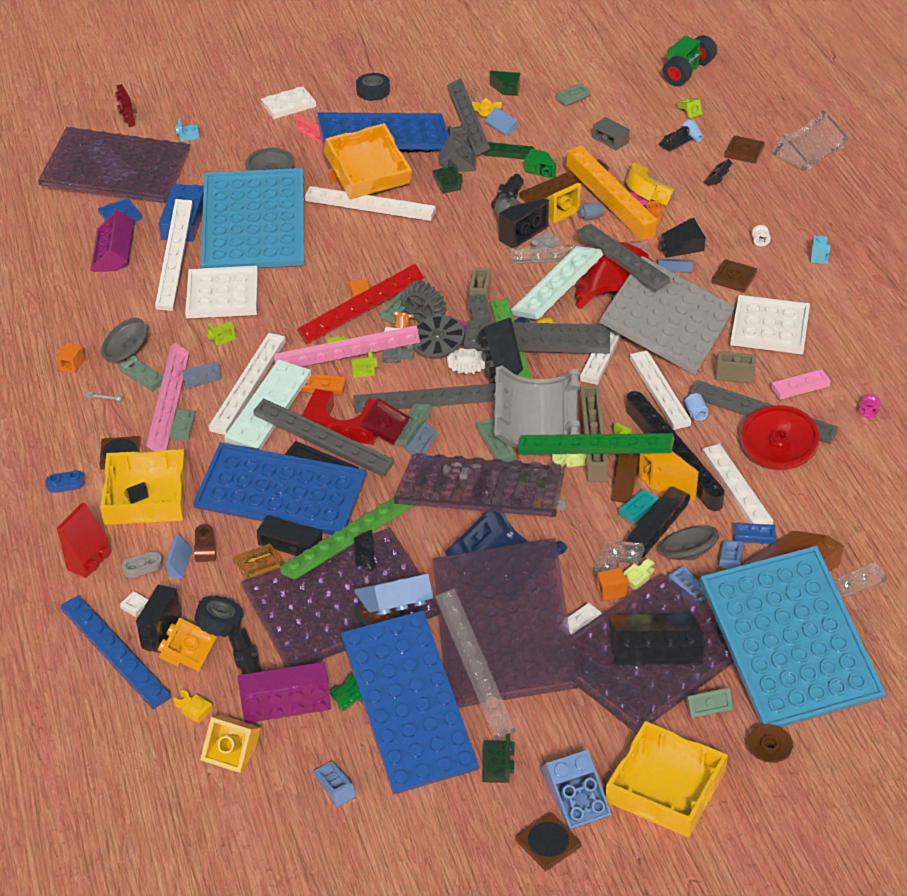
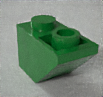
M531 149L525 158V172L554 178L556 177V163L546 151Z

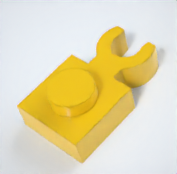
M185 690L180 691L183 699L173 698L174 705L182 709V714L197 723H200L213 710L212 703L197 694L191 698Z

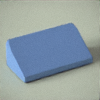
M497 107L484 120V123L504 135L517 130V119Z
M658 258V265L671 272H693V260Z
M176 534L165 563L167 575L172 578L184 577L192 553L191 546L179 534Z

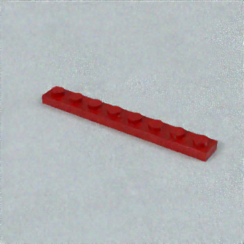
M415 263L302 325L297 330L307 345L402 292L410 283L423 280L424 276Z

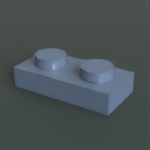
M217 361L182 370L186 389L221 380Z
M424 421L419 425L405 448L419 460L423 458L438 433Z

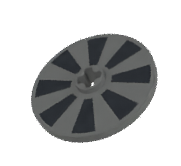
M437 315L426 318L417 324L420 343L412 344L416 352L426 357L446 356L457 350L463 343L465 337L464 327L460 321L451 316Z

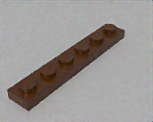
M598 159L597 161L608 171L609 167ZM568 171L521 191L520 198L526 203L545 199L576 183L581 184L583 182L572 171Z

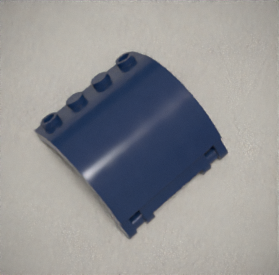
M493 504L445 552L457 574L471 589L489 600L500 603H512L523 596V592L527 591L543 572L559 558V554H563L567 550V546L562 541H558L553 547H541L527 541L511 526L500 504Z

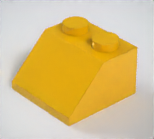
M576 183L547 197L549 200V220L551 222H558L578 212V208H580V183Z
M224 715L211 717L200 760L242 773L256 749L261 727Z

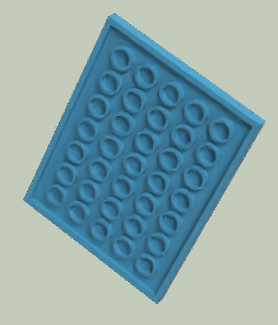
M303 168L204 173L201 269L258 266V268L304 266Z
M817 546L700 577L699 581L761 725L772 724L784 727L885 698L886 692Z

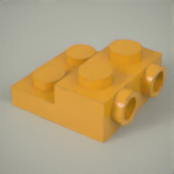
M179 618L176 625L172 623L166 634L169 638L162 640L158 651L161 652L159 658L177 667L182 663L199 672L217 636L210 635L202 631L200 627Z

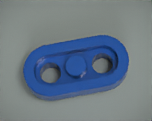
M69 471L48 476L45 484L49 492L58 493L80 489L85 484L84 474L80 471Z

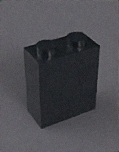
M158 584L136 619L142 649L161 653L158 651V648L163 639L167 640L169 638L166 635L172 623L176 625L178 619L182 618L177 589Z

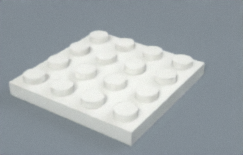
M258 266L188 269L186 319L257 315Z
M739 295L730 345L803 354L810 303Z

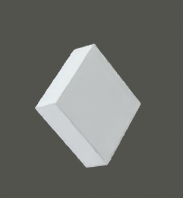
M133 591L120 603V607L127 613L137 617L149 599Z

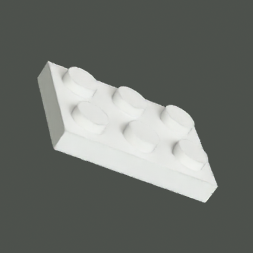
M296 87L295 89L269 95L261 99V104L273 119L316 107V101L304 87Z

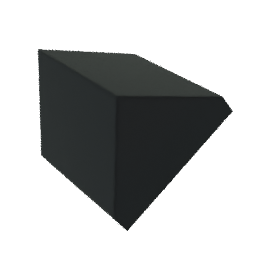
M145 482L129 487L124 492L130 504L149 498Z

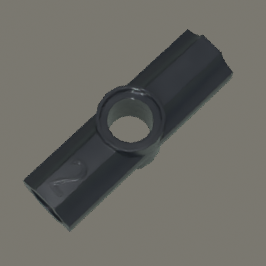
M514 174L505 185L501 184L497 196L491 202V207L495 208V203L501 193L508 194L506 197L509 199L511 197L517 199L518 191L523 186L524 179L519 174Z
M240 627L232 629L228 634V639L233 649L237 668L241 670L242 675L262 672L255 646L251 645L246 630Z

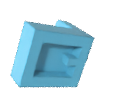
M181 119L178 120V125L175 127L176 134L180 135L181 141L199 139L198 125L182 127Z

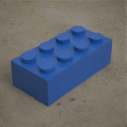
M172 185L158 224L161 240H168L175 199L191 200L193 203L186 241L194 242L203 216L204 186Z

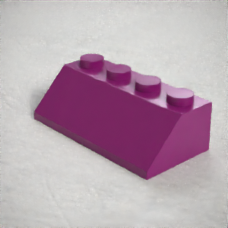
M118 209L97 228L90 268L92 272L118 271L121 267L126 266L129 261L128 254L132 240L131 234L134 229L133 219Z

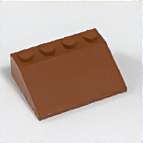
M792 531L742 563L741 566L817 546L828 570L831 571L840 565L844 545L828 535Z

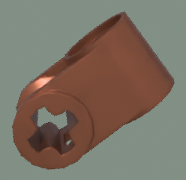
M202 524L195 529V562L216 561L213 529L210 525Z

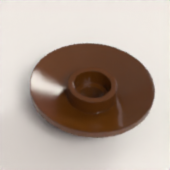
M764 724L757 726L750 732L748 748L759 760L777 763L790 756L793 749V741L789 733L777 725Z

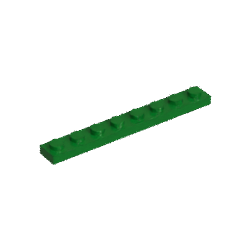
M673 433L521 435L518 452L519 454L672 453L674 435Z

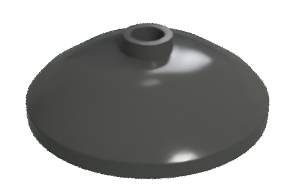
M280 148L260 149L250 154L246 159L247 171L293 169L294 167L293 155Z
M130 318L117 325L103 342L101 348L102 357L108 362H120L135 354L146 337L147 326L145 322L140 318Z
M706 525L685 528L663 539L659 544V550L663 556L669 559L696 560L716 544L719 533L715 527Z

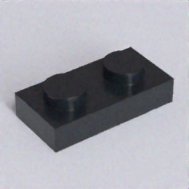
M729 158L716 165L704 181L707 186L713 183L716 185L723 180L722 176L729 172V167L733 164Z

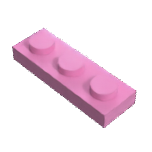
M821 369L772 382L771 388L779 399H784L829 387L831 380Z

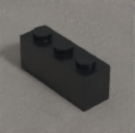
M270 515L265 517L256 531L258 545L294 556H299L305 550L312 548L322 541L320 530Z

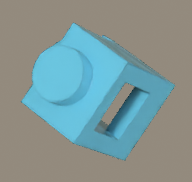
M814 235L811 262L828 264L831 245L827 244L828 237Z

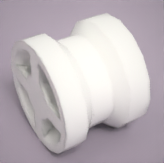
M758 225L753 228L752 236L755 245L762 247L769 244L771 237L768 227Z

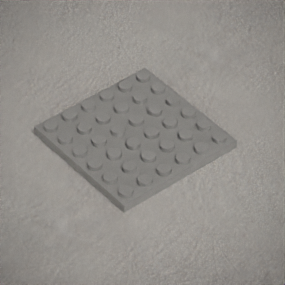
M642 256L643 260L669 276L670 284L655 291L630 274L601 317L600 323L696 375L735 306Z

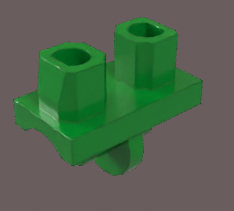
M352 673L346 677L345 683L341 687L334 686L330 690L331 696L337 702L339 710L345 711L356 701L362 702Z

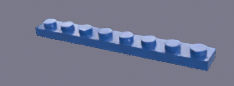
M79 595L61 605L63 613L152 710L171 699L170 693Z

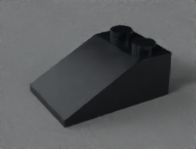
M546 198L510 206L499 213V241L515 249L548 228L549 200Z

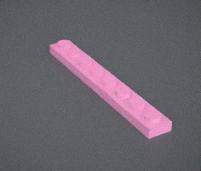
M416 325L274 354L275 363L279 359L302 367L366 354L368 351L377 352L420 343Z
M177 343L170 347L146 444L152 451L167 449L183 381L182 370H185L189 352Z

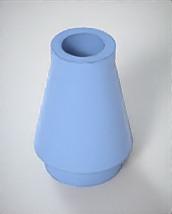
M687 120L683 124V126L689 127V136L696 142H700L704 136L695 121Z

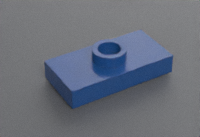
M735 523L734 541L773 544L776 542L775 525Z

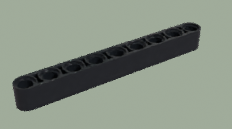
M638 391L629 392L626 402L627 414L644 434L673 433L674 443L672 452L698 471L696 496L707 509L711 511L721 510L725 492L723 487L646 397Z

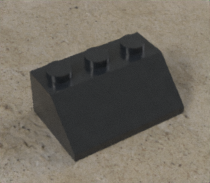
M511 318L487 325L478 333V343L481 344L482 360L485 361L486 377L489 379L490 384L496 383V367L503 365L515 375H518L523 370Z

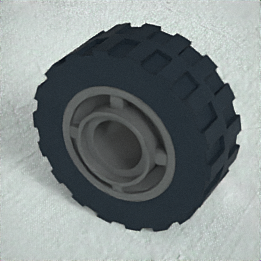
M380 73L361 75L356 79L357 95L368 100L386 97L390 94V80L388 76Z
M208 596L199 601L194 620L202 631L210 635L226 637L232 629L240 627L243 610L231 599Z

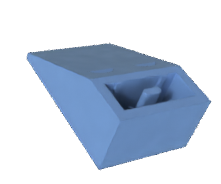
M589 750L548 762L541 768L547 787L568 829L612 815Z

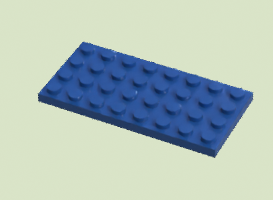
M317 112L323 148L326 138L358 132L364 128L384 123L394 138L398 150H441L449 137L442 113Z
M219 443L193 505L197 509L262 522L267 515L315 528L323 534L333 535L336 531H340L348 526L367 472L366 470Z
M424 610L342 632L341 639L393 795L479 770L478 761Z

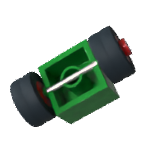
M686 35L683 36L674 45L669 47L667 51L668 61L663 66L665 79L674 86L683 85L690 79L692 72L699 67V64L705 65L715 58L717 54L715 42L706 35H700L695 39Z

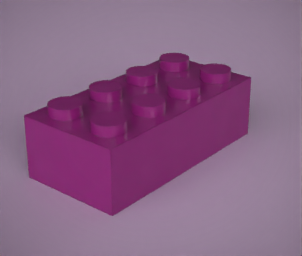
M325 662L237 675L243 718L246 723L331 710Z

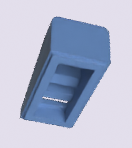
M723 540L719 572L741 566L743 542Z
M685 566L669 575L666 583L693 605L698 606L707 600L701 583ZM700 593L702 596L697 599L695 596Z
M333 761L313 771L314 776L337 807L355 798L356 794L353 784Z

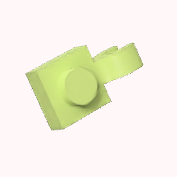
M552 454L554 468H561L564 464H566V467L585 466L586 454Z
M648 558L640 566L633 564L623 573L628 576L629 587L637 591L644 585L654 572L652 566L655 562Z

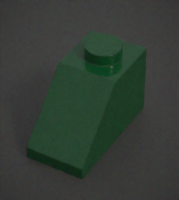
M490 70V86L502 95L518 96L520 73Z

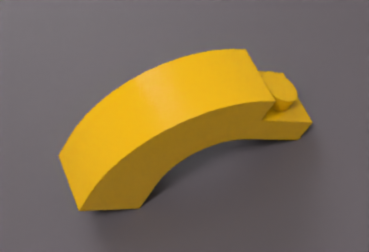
M633 162L626 178L628 187L649 201L652 199L667 206L674 189L651 179L647 175L649 168Z

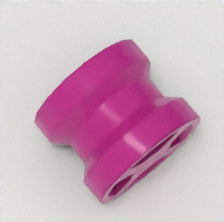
M873 394L864 395L859 409L860 414L866 418L876 417L881 403L880 399Z

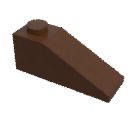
M620 453L611 501L627 503L632 499L639 472L640 453Z

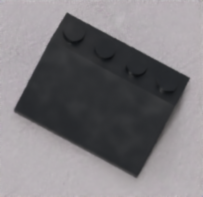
M693 613L609 615L616 665L702 664L704 652L703 635Z

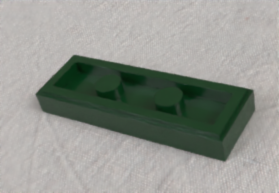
M488 142L491 149L484 152V156L525 160L530 150L534 149V147Z

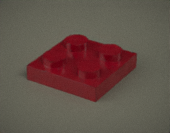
M122 84L116 85L117 92H115V97L119 101V105H117L118 112L122 115L123 122H126L129 128L133 127L135 122L131 99Z
M378 398L363 420L361 427L394 445L411 417Z

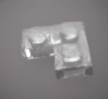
M606 540L592 568L594 576H597V572L617 569L619 562L638 564L645 550L643 543Z

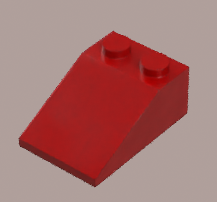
M82 502L57 527L66 569L70 572L87 578L111 553L108 538L86 503Z

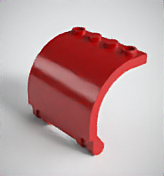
M618 242L639 257L643 256L650 259L649 254L640 248L628 243ZM603 255L596 264L587 270L586 274L577 280L576 306L582 309L598 294L608 291H619L631 273Z

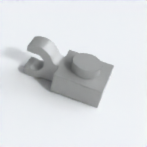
M546 232L531 242L535 245L531 251L534 253H539L543 249L548 251L560 244V238L550 232Z

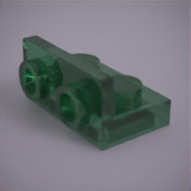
M451 159L448 160L447 168L432 170L433 178L442 194L461 190L463 177L458 172L457 165L453 164Z
M506 734V741H484L482 782L509 783L510 774H514V760H510V756H515V742H510V734Z

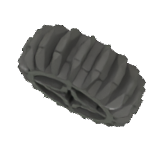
M417 280L410 283L402 292L401 304L405 306L404 310L408 314L414 315L412 320H416L417 323L432 316L445 315L447 308L445 307L446 302L443 301L444 297L440 295V291L435 289V286L431 287L430 283L426 284L424 281L420 282Z

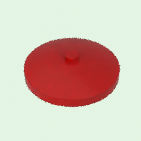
M784 405L768 406L755 411L746 419L741 431V444L747 456L763 467L775 470L793 469L807 463L814 456L819 445V430L814 420L797 408Z

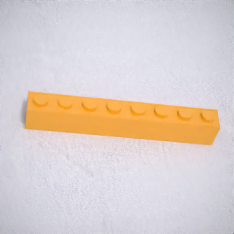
M581 145L567 150L566 166L641 241L656 236L658 220Z

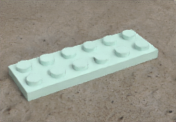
M576 246L511 309L513 315L536 320L541 318L571 286L576 284V281L582 275L587 273V270L598 262L603 256L601 249Z
M278 359L225 435V442L238 446L260 448L261 450L276 426L254 416L253 410L263 398L289 409L310 378L311 370Z

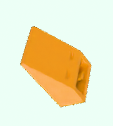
M674 452L640 453L639 479L651 489L664 493L673 486L689 493L691 501L696 500L698 471L694 467L690 466Z

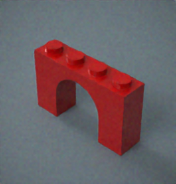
M315 389L302 414L303 417L359 443L374 445L377 439V435L361 427L363 420L376 402L375 399L369 398L362 413L357 417L349 420H339L330 416L334 407L333 392Z

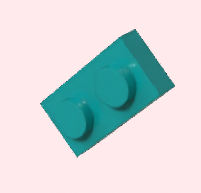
M643 489L619 509V515L635 524L659 501V497Z

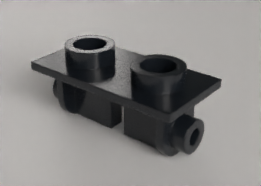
M682 126L676 132L665 135L659 145L672 151L693 139L689 136V127Z
M372 530L354 538L356 567L362 565L367 571H372L376 567Z

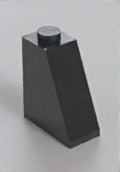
M690 218L661 234V241L658 243V246L665 258L705 251L706 237L695 218Z

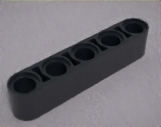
M671 486L627 537L624 543V550L644 558L687 507L690 494Z

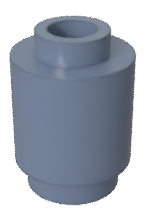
M597 201L581 204L580 208H578V215L584 221L600 218V216L604 215V208L602 203Z

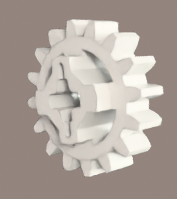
M460 348L447 357L448 368H452V371L457 370L458 373L468 374L470 372L475 374V372H481V369H485V361L482 360V350Z

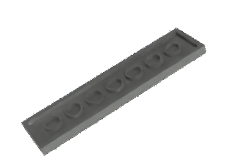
M466 321L464 349L482 350L481 344L478 343V333L485 326L496 322ZM512 322L519 351L610 354V328L603 324Z

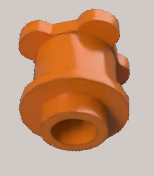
M393 312V315H396L393 327H409L410 318H414V315Z

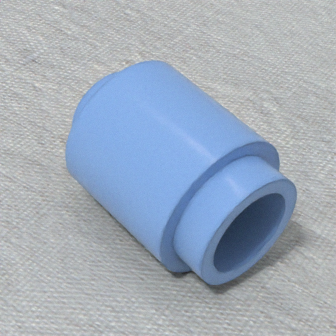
M691 394L685 399V405L691 418L696 421H702L708 416V408L701 394Z

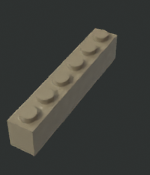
M580 386L583 434H605L599 386ZM586 454L588 482L607 481V454Z

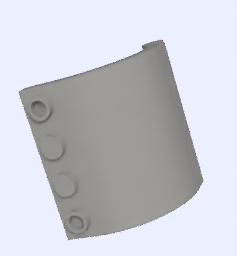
M503 365L496 367L494 436L504 443L518 448L521 435L579 434L580 421H577V391L580 390V382L578 381L580 370L570 369L565 375L551 379H529L515 375Z

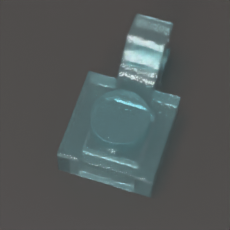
M406 345L403 349L401 346L383 350V363H401V359L413 360L414 353H409L413 352V345Z

